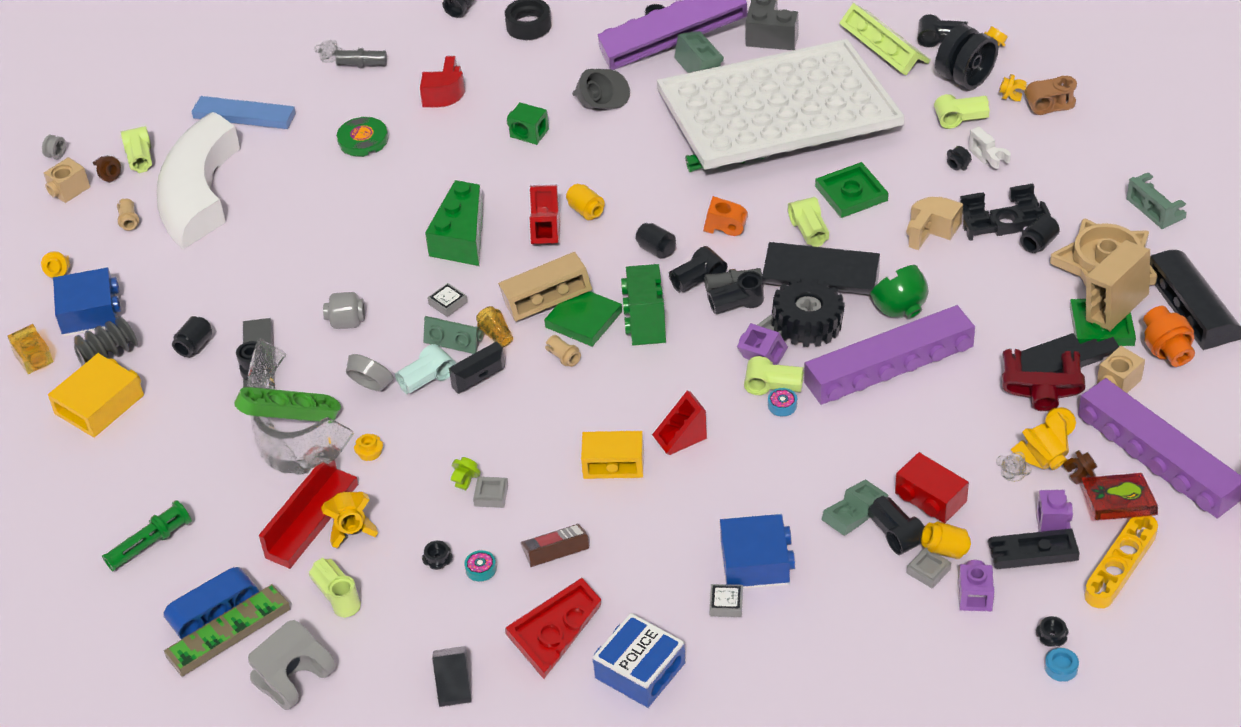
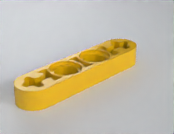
M1139 513L1134 515L1126 524L1087 581L1084 596L1089 605L1095 608H1106L1113 603L1155 541L1158 522L1154 517L1145 513ZM1144 527L1145 529L1143 530L1139 538L1138 536H1136L1137 530H1141ZM1122 546H1132L1137 552L1126 554L1120 548ZM1115 566L1120 568L1123 573L1112 575L1106 571V568ZM1103 583L1106 584L1105 592H1101L1100 595L1096 594L1102 588Z

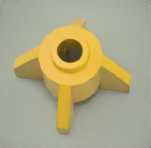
M1059 412L1045 421L1050 428H1047L1043 423L1033 429L1026 428L1022 431L1028 443L1021 440L1011 448L1017 459L1042 469L1051 468L1052 470L1059 468L1067 461L1065 457L1069 453L1066 421Z
M342 492L322 505L323 514L333 518L330 537L333 547H339L345 538L344 533L353 534L361 529L362 532L376 537L378 534L376 526L363 512V509L369 502L368 494L364 492Z

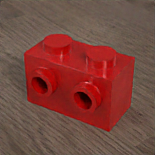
M920 452L896 473L895 494L899 495L902 500L922 509L928 516L935 517L943 523H946L967 502L969 481Z

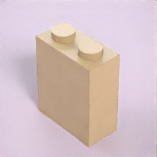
M1125 240L1086 276V321L1094 322L1100 325V327L1111 331L1149 295L1150 249Z

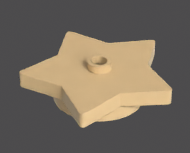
M1083 219L1075 242L1053 252L1050 264L1080 276L1086 286V276L1123 241L1128 240L1146 247L1149 231H1130L1119 225L1108 223L1096 224L1088 219ZM1150 265L1149 285H1155L1157 274Z

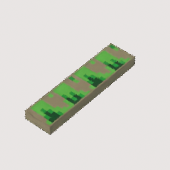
M271 584L165 649V656L183 677L291 610L289 603Z

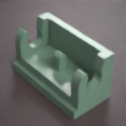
M701 31L678 34L674 58L687 73L721 65L724 57Z
M1144 173L1136 178L1132 177L1129 179L1126 199L1161 229L1186 218L1187 212L1179 209L1186 205L1183 200L1171 203L1164 195L1154 189V185L1151 182L1145 183L1151 180L1153 175Z

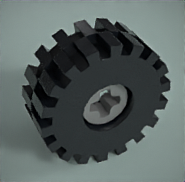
M800 278L798 283L793 279L789 281V286L785 283L782 284L780 290L777 289L773 297L771 324L774 326V331H781L783 340L786 341L790 338L791 344L797 345L798 342H802L803 347H809V343H814L815 347L821 346L822 341L826 344L830 343L832 337L836 338L842 328L845 302H843L842 294L838 295V289L835 287L829 289V283L824 281L823 284H819V279L814 278L812 282H807L806 278Z

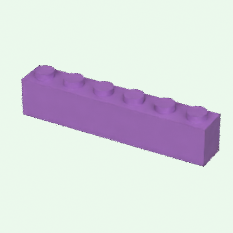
M746 0L676 1L668 7L653 10L645 16L630 19L625 24L615 28H608L602 33L597 34L599 48L609 68L614 70L675 46L678 34L701 31L702 34L747 17Z
M955 305L804 362V383L820 405L838 400L848 394L864 390L869 386L890 380L895 376L914 371L919 367L940 361L945 357L974 347L975 325L961 308Z
M1107 378L1081 395L1078 416L1085 423L1096 428L1108 440L1113 441L1131 457L1136 458L1147 466L1155 475L1170 483L1178 492L1183 493L1198 504L1202 510L1209 512L1218 519L1241 501L1240 474Z

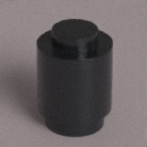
M1046 214L1039 215L1023 230L1020 238L1021 245L1030 253L1043 251L1059 235V225L1053 217Z
M644 223L636 232L635 239L639 246L659 258H666L676 248L675 235L654 223Z
M190 317L174 335V340L172 341L173 349L183 357H190L196 354L212 336L210 323L203 317Z

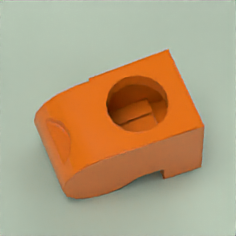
M713 196L703 231L713 234L714 230L717 229L727 235L738 236L744 230L748 212L739 204Z

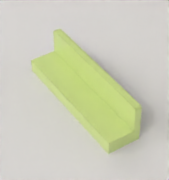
M855 3L851 5L839 23L905 75L909 73L918 59L927 64L931 60L877 17Z

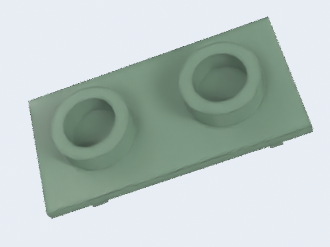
M424 317L423 343L437 344L440 347L472 354L476 353L477 341L481 342L484 336V332L479 330V327L439 318Z

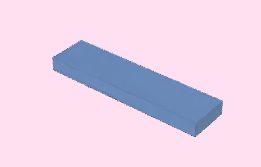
M200 96L191 111L194 119H201L207 114L215 112L230 123L288 129L296 114L295 106Z

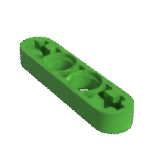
M253 387L241 388L234 402L235 407L240 412L250 416L333 422L341 409L338 400L329 395Z

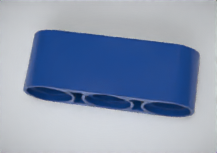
M233 567L171 602L165 608L164 618L180 639H183L255 595L259 590L242 568Z

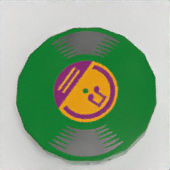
M358 117L345 122L338 129L336 137L338 145L344 153L363 157L369 155V152L374 150L375 153L380 151L387 144L388 132L386 125L381 120L373 117Z

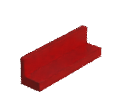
M329 452L325 454L260 532L259 539L265 559L291 569L331 519V517L323 514L322 505L339 493L353 492L358 486L356 476L337 469L334 454Z

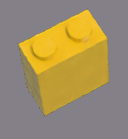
M97 353L48 394L55 415L95 438L141 399L144 394L140 384L141 379L135 371H128L114 359H108Z

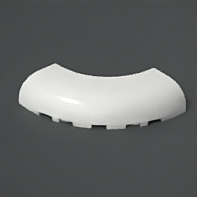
M215 112L209 113L198 120L177 140L163 162L158 176L157 207L161 221L170 237L183 250L226 223L221 201L210 189L213 180L212 174L215 168H220L229 157L240 150L235 126Z

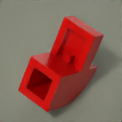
M445 56L443 72H422L420 83L422 107L449 106L458 102L464 96L463 72H461V66L456 64V56Z
M557 184L530 185L531 244L558 243L560 238V212Z

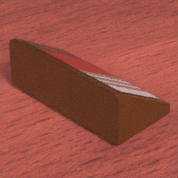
M576 524L522 541L521 546L530 567H534L589 549V541L586 531L580 524Z

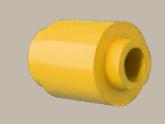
M574 184L566 193V200L569 206L585 219L593 220L602 214L605 204L604 199L588 186Z
M937 521L935 523H928L924 527L921 543L929 552L960 559L968 553L971 539L966 529Z

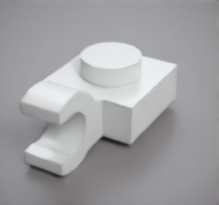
M979 126L970 130L969 151L982 163H990L995 169L999 168L1000 159L1004 160L1007 164L1010 163V152L1004 148H996L995 140L990 134H987Z

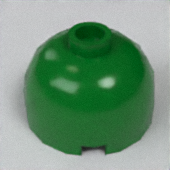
M917 265L900 268L895 271L898 275L892 280L885 277L873 288L870 296L882 313L891 318L907 316L908 319H911L922 311L921 306L926 302L929 290L927 280Z

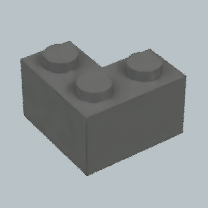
M751 0L745 22L746 47L795 50L798 39V11L778 10V0Z

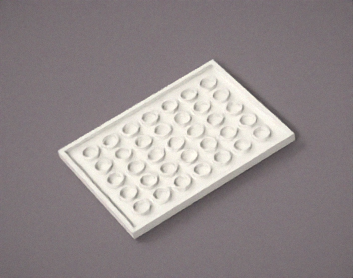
M848 39L657 80L658 91L704 170L715 169L732 163H742L745 160L768 157L781 152H791L795 149L817 146L830 141H840L848 137L866 135L879 130H889L904 125V115Z

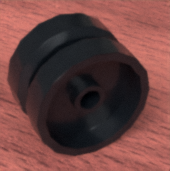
M964 23L955 26L945 36L935 58L937 73L950 80H955L956 83L969 90L977 88L990 75L995 65L999 48L997 40L984 33H979L976 29Z

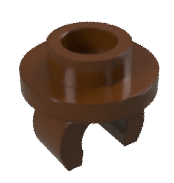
M101 156L92 162L93 165L97 166V174L103 181H114L120 175L121 164L116 157Z
M1080 450L1075 452L1078 458H1070L1063 464L1068 472L1078 468L1075 473L1070 475L1075 484L1084 481L1087 473L1092 478L1095 477L1096 474L1093 470L1098 467L1089 452L1082 454Z

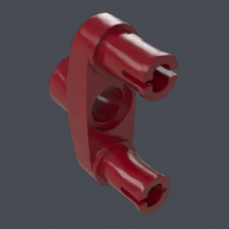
M1006 349L1002 353L1004 359L1003 389L1010 394L1032 398V407L1035 410L1050 411L1057 408L1059 398L1078 395L1086 388L1085 376L1081 373L1080 353L1077 351L1073 352V358H1071V351L1062 353L1063 373L1023 372L1022 354L1019 349L1014 350V356H1012V349Z

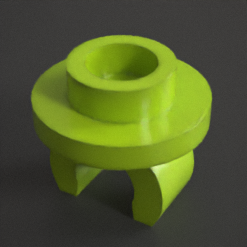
M466 457L453 461L452 467L455 470L451 476V481L456 482L455 487L466 491L470 485L471 477L478 478L481 472L477 468L478 464L475 461Z

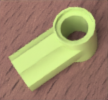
M945 94L937 98L934 103L939 122L946 129L955 128L962 121L989 117L990 110L987 96L956 99L953 95Z
M147 127L121 131L122 142L130 169L138 173L147 172L148 168L152 166L149 150L151 149V143Z
M811 197L788 203L790 221L794 227H799L806 243L814 247L822 246L829 239V231L821 217V209L817 198Z
M755 356L748 361L744 388L747 392L754 395H763L769 389L775 390L778 388L802 392L804 367L773 365L768 358Z
M321 558L314 562L312 569L309 571V576L331 603L334 613L339 617H350L356 614L361 607V602L353 579L345 576L332 559Z

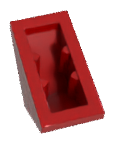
M687 390L652 435L665 453L669 455L707 439L706 410L692 392Z

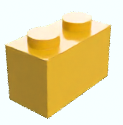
M642 431L582 432L581 463L583 479L643 478L644 447Z

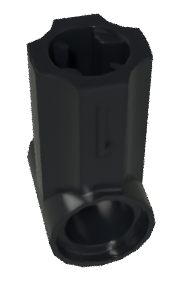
M932 14L924 15L920 18L918 24V42L924 47H934L939 42L942 43L945 36L955 26L963 23L968 25V22L940 20Z
M703 246L693 254L692 260L670 271L669 279L673 284V288L680 293L704 281L705 274L726 272L728 265L710 247Z
M746 271L740 274L737 282L707 291V297L713 313L717 314L739 306L746 308L760 306L764 301L762 276L755 271Z
M883 495L875 499L874 503L868 508V516L886 534L889 546L897 555H902L922 544L921 536L925 526L920 519L915 516L909 518L890 497L886 498Z

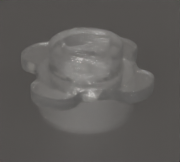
M327 40L314 47V51L319 53L320 60L326 63L335 61L336 49L342 50L341 47L337 46V41Z
M1014 452V454H1009L1008 456L1001 455L996 459V464L1001 467L1002 477L1008 481H1020L1032 472V467L1026 463L1025 454L1022 452Z

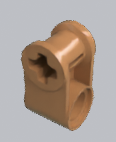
M1071 76L1034 81L1026 87L1024 93L1032 111L1037 115L1070 110L1076 105L1074 90L1077 88V81Z

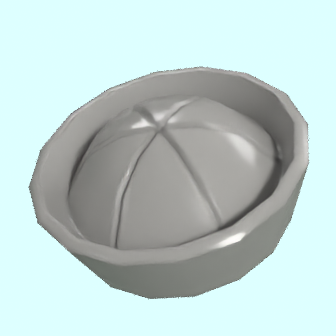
M358 354L348 356L346 374L356 383L371 390L382 391L393 381L391 372L380 363Z

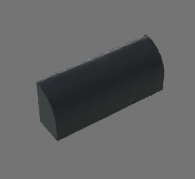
M769 242L762 279L763 283L777 285L785 283L789 286V281L793 279L798 283L800 278H806L807 282H812L814 278L819 279V284H823L824 281L829 283V289L835 287L838 291L870 294L878 283L880 253Z
M1168 250L1150 256V265L1157 274L1155 287L1175 313L1186 317L1194 330V339L1202 350L1241 339V325L1184 252Z

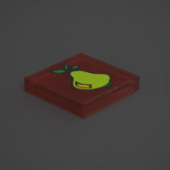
M1142 473L1081 478V489L1095 520L1158 515V504Z

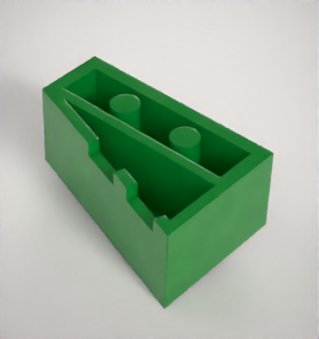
M458 180L453 182L425 232L429 257L479 266L480 235L483 217L480 184Z
M659 264L626 266V278H621L622 295H628V297L623 298L624 314L630 315V317H624L625 333L631 334L632 346L666 343L664 299L662 298L663 292Z

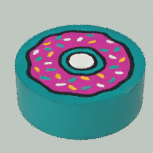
M479 550L472 552L466 557L464 562L466 575L473 581L482 582L489 580L496 573L495 557L488 551Z

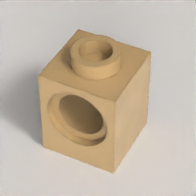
M70 157L44 172L47 182L45 184L46 190L52 197H57L64 203L90 188L84 167Z
M1120 346L1099 364L1097 384L1107 378L1128 393L1142 380L1145 359Z

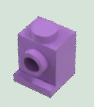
M750 323L746 332L741 335L737 348L745 359L750 360L755 356H762L768 358L773 365H778L788 346L779 332Z
M1039 490L1036 511L1039 532L1071 529L1070 521L1073 519L1072 503L1067 502L1065 490Z
M971 560L966 564H960V611H992L994 600L992 565H985L981 560ZM968 595H985V597H968Z

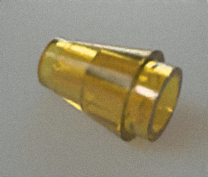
M488 306L476 316L477 327L494 342L497 341L502 347L508 346L513 341V336L499 309Z

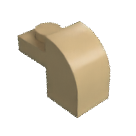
M927 197L914 203L911 207V220L906 231L907 235H909V247L919 250L930 234L951 240L962 224L963 203L944 197Z

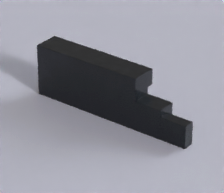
M1074 333L1021 351L1022 371L1063 373L1061 355L1065 351H1071V358H1073L1074 351L1079 352L1082 368L1103 360V357L1111 355L1118 349L1119 345L1114 337L1099 342L1093 339L1080 344Z

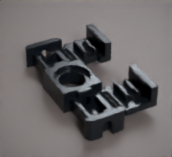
M1033 183L1010 187L1009 199L1011 202H1015L1016 205L990 210V216L989 210H984V192L960 196V203H963V229L967 231L966 236L971 241H973V236L995 233L996 236L1023 232V228L1031 224L1039 215L1046 214L1051 216L1045 202L1040 201L1039 205L1034 194ZM1001 219H1011L1013 222H1012V223H1003V222H1001L1000 220H1001Z

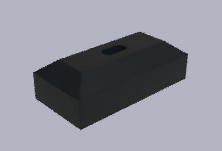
M496 341L449 367L452 388L459 394L504 369L503 347Z

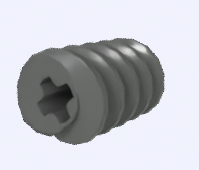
M121 316L115 318V324L107 321L105 329L101 326H96L94 329L95 335L91 331H85L84 339L80 335L74 337V350L81 366L97 353L108 358V352L111 351L116 357L119 356L118 347L120 346L128 352V342L130 341L138 347L137 338L131 326Z

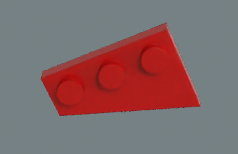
M580 578L505 627V634L540 676L545 679L600 608L601 599L585 580Z

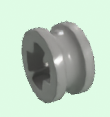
M51 134L47 135L42 144L43 155L54 159L62 158L66 150L65 139Z

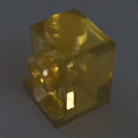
M33 324L7 336L14 356L27 374L54 362L48 345L36 331Z

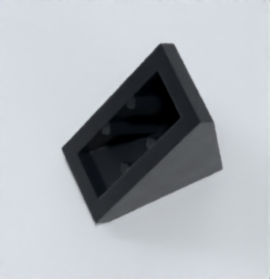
M466 647L434 650L432 660L439 707L472 702Z

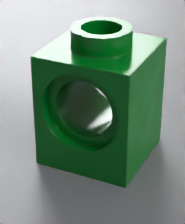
M519 102L507 117L510 137L537 145L549 130L547 110Z

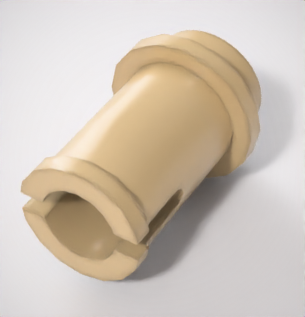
M127 198L121 199L117 203L119 212L117 218L118 225L124 230H133L139 223V217L134 210V203Z
M552 335L546 341V350L557 356L564 366L572 367L579 362L581 353L575 345L567 344L557 335Z

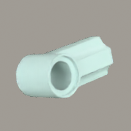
M431 344L423 349L418 360L396 372L395 378L402 391L408 394L435 378L439 381L448 379L450 377L449 367L455 365L456 362L437 344Z

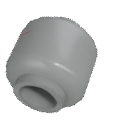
M355 292L333 293L329 297V303L323 304L324 319L329 320L334 329L357 328L360 321L365 319L364 300L359 299Z

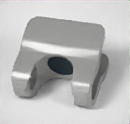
M295 620L286 622L255 648L248 657V662L253 668L250 673L252 684L286 710L291 709L299 702L295 685L289 680L292 674L297 671L306 670L311 671L320 678H326L335 670V662L331 654L314 639L303 625Z

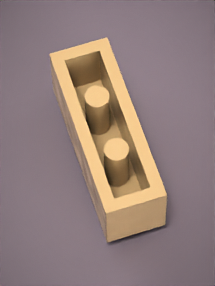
M576 252L498 283L505 305L515 322L592 290L586 267Z

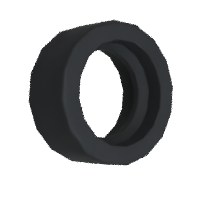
M542 0L513 1L505 9L507 32L510 36L519 40H535L543 37L552 27L549 5ZM523 17H538V19L533 21H518V19Z

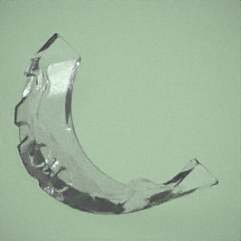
M258 339L250 362L247 387L275 390L273 377L278 366L286 357V353L263 339ZM250 416L254 440L260 456L264 458L271 468L284 474H307L311 468L323 462L326 464L331 463L340 455L354 435L350 428L329 417L303 430L280 432L268 417Z

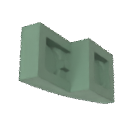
M865 479L846 489L844 499L825 509L821 520L845 536L870 518L868 516V508L874 503L875 499L883 495L887 498L889 495Z

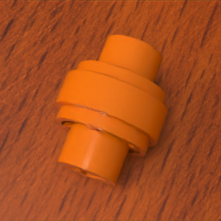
M1157 306L1148 311L1143 318L1147 326L1144 333V341L1151 353L1160 359H1168L1174 367L1182 366L1191 361L1195 356V350L1191 346L1194 341V330L1186 317L1178 313H1170L1166 306Z

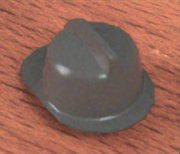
M592 68L586 69L581 74L576 89L572 94L577 96L584 107L590 109H616L627 103L630 97V88L627 80L619 72L611 69Z

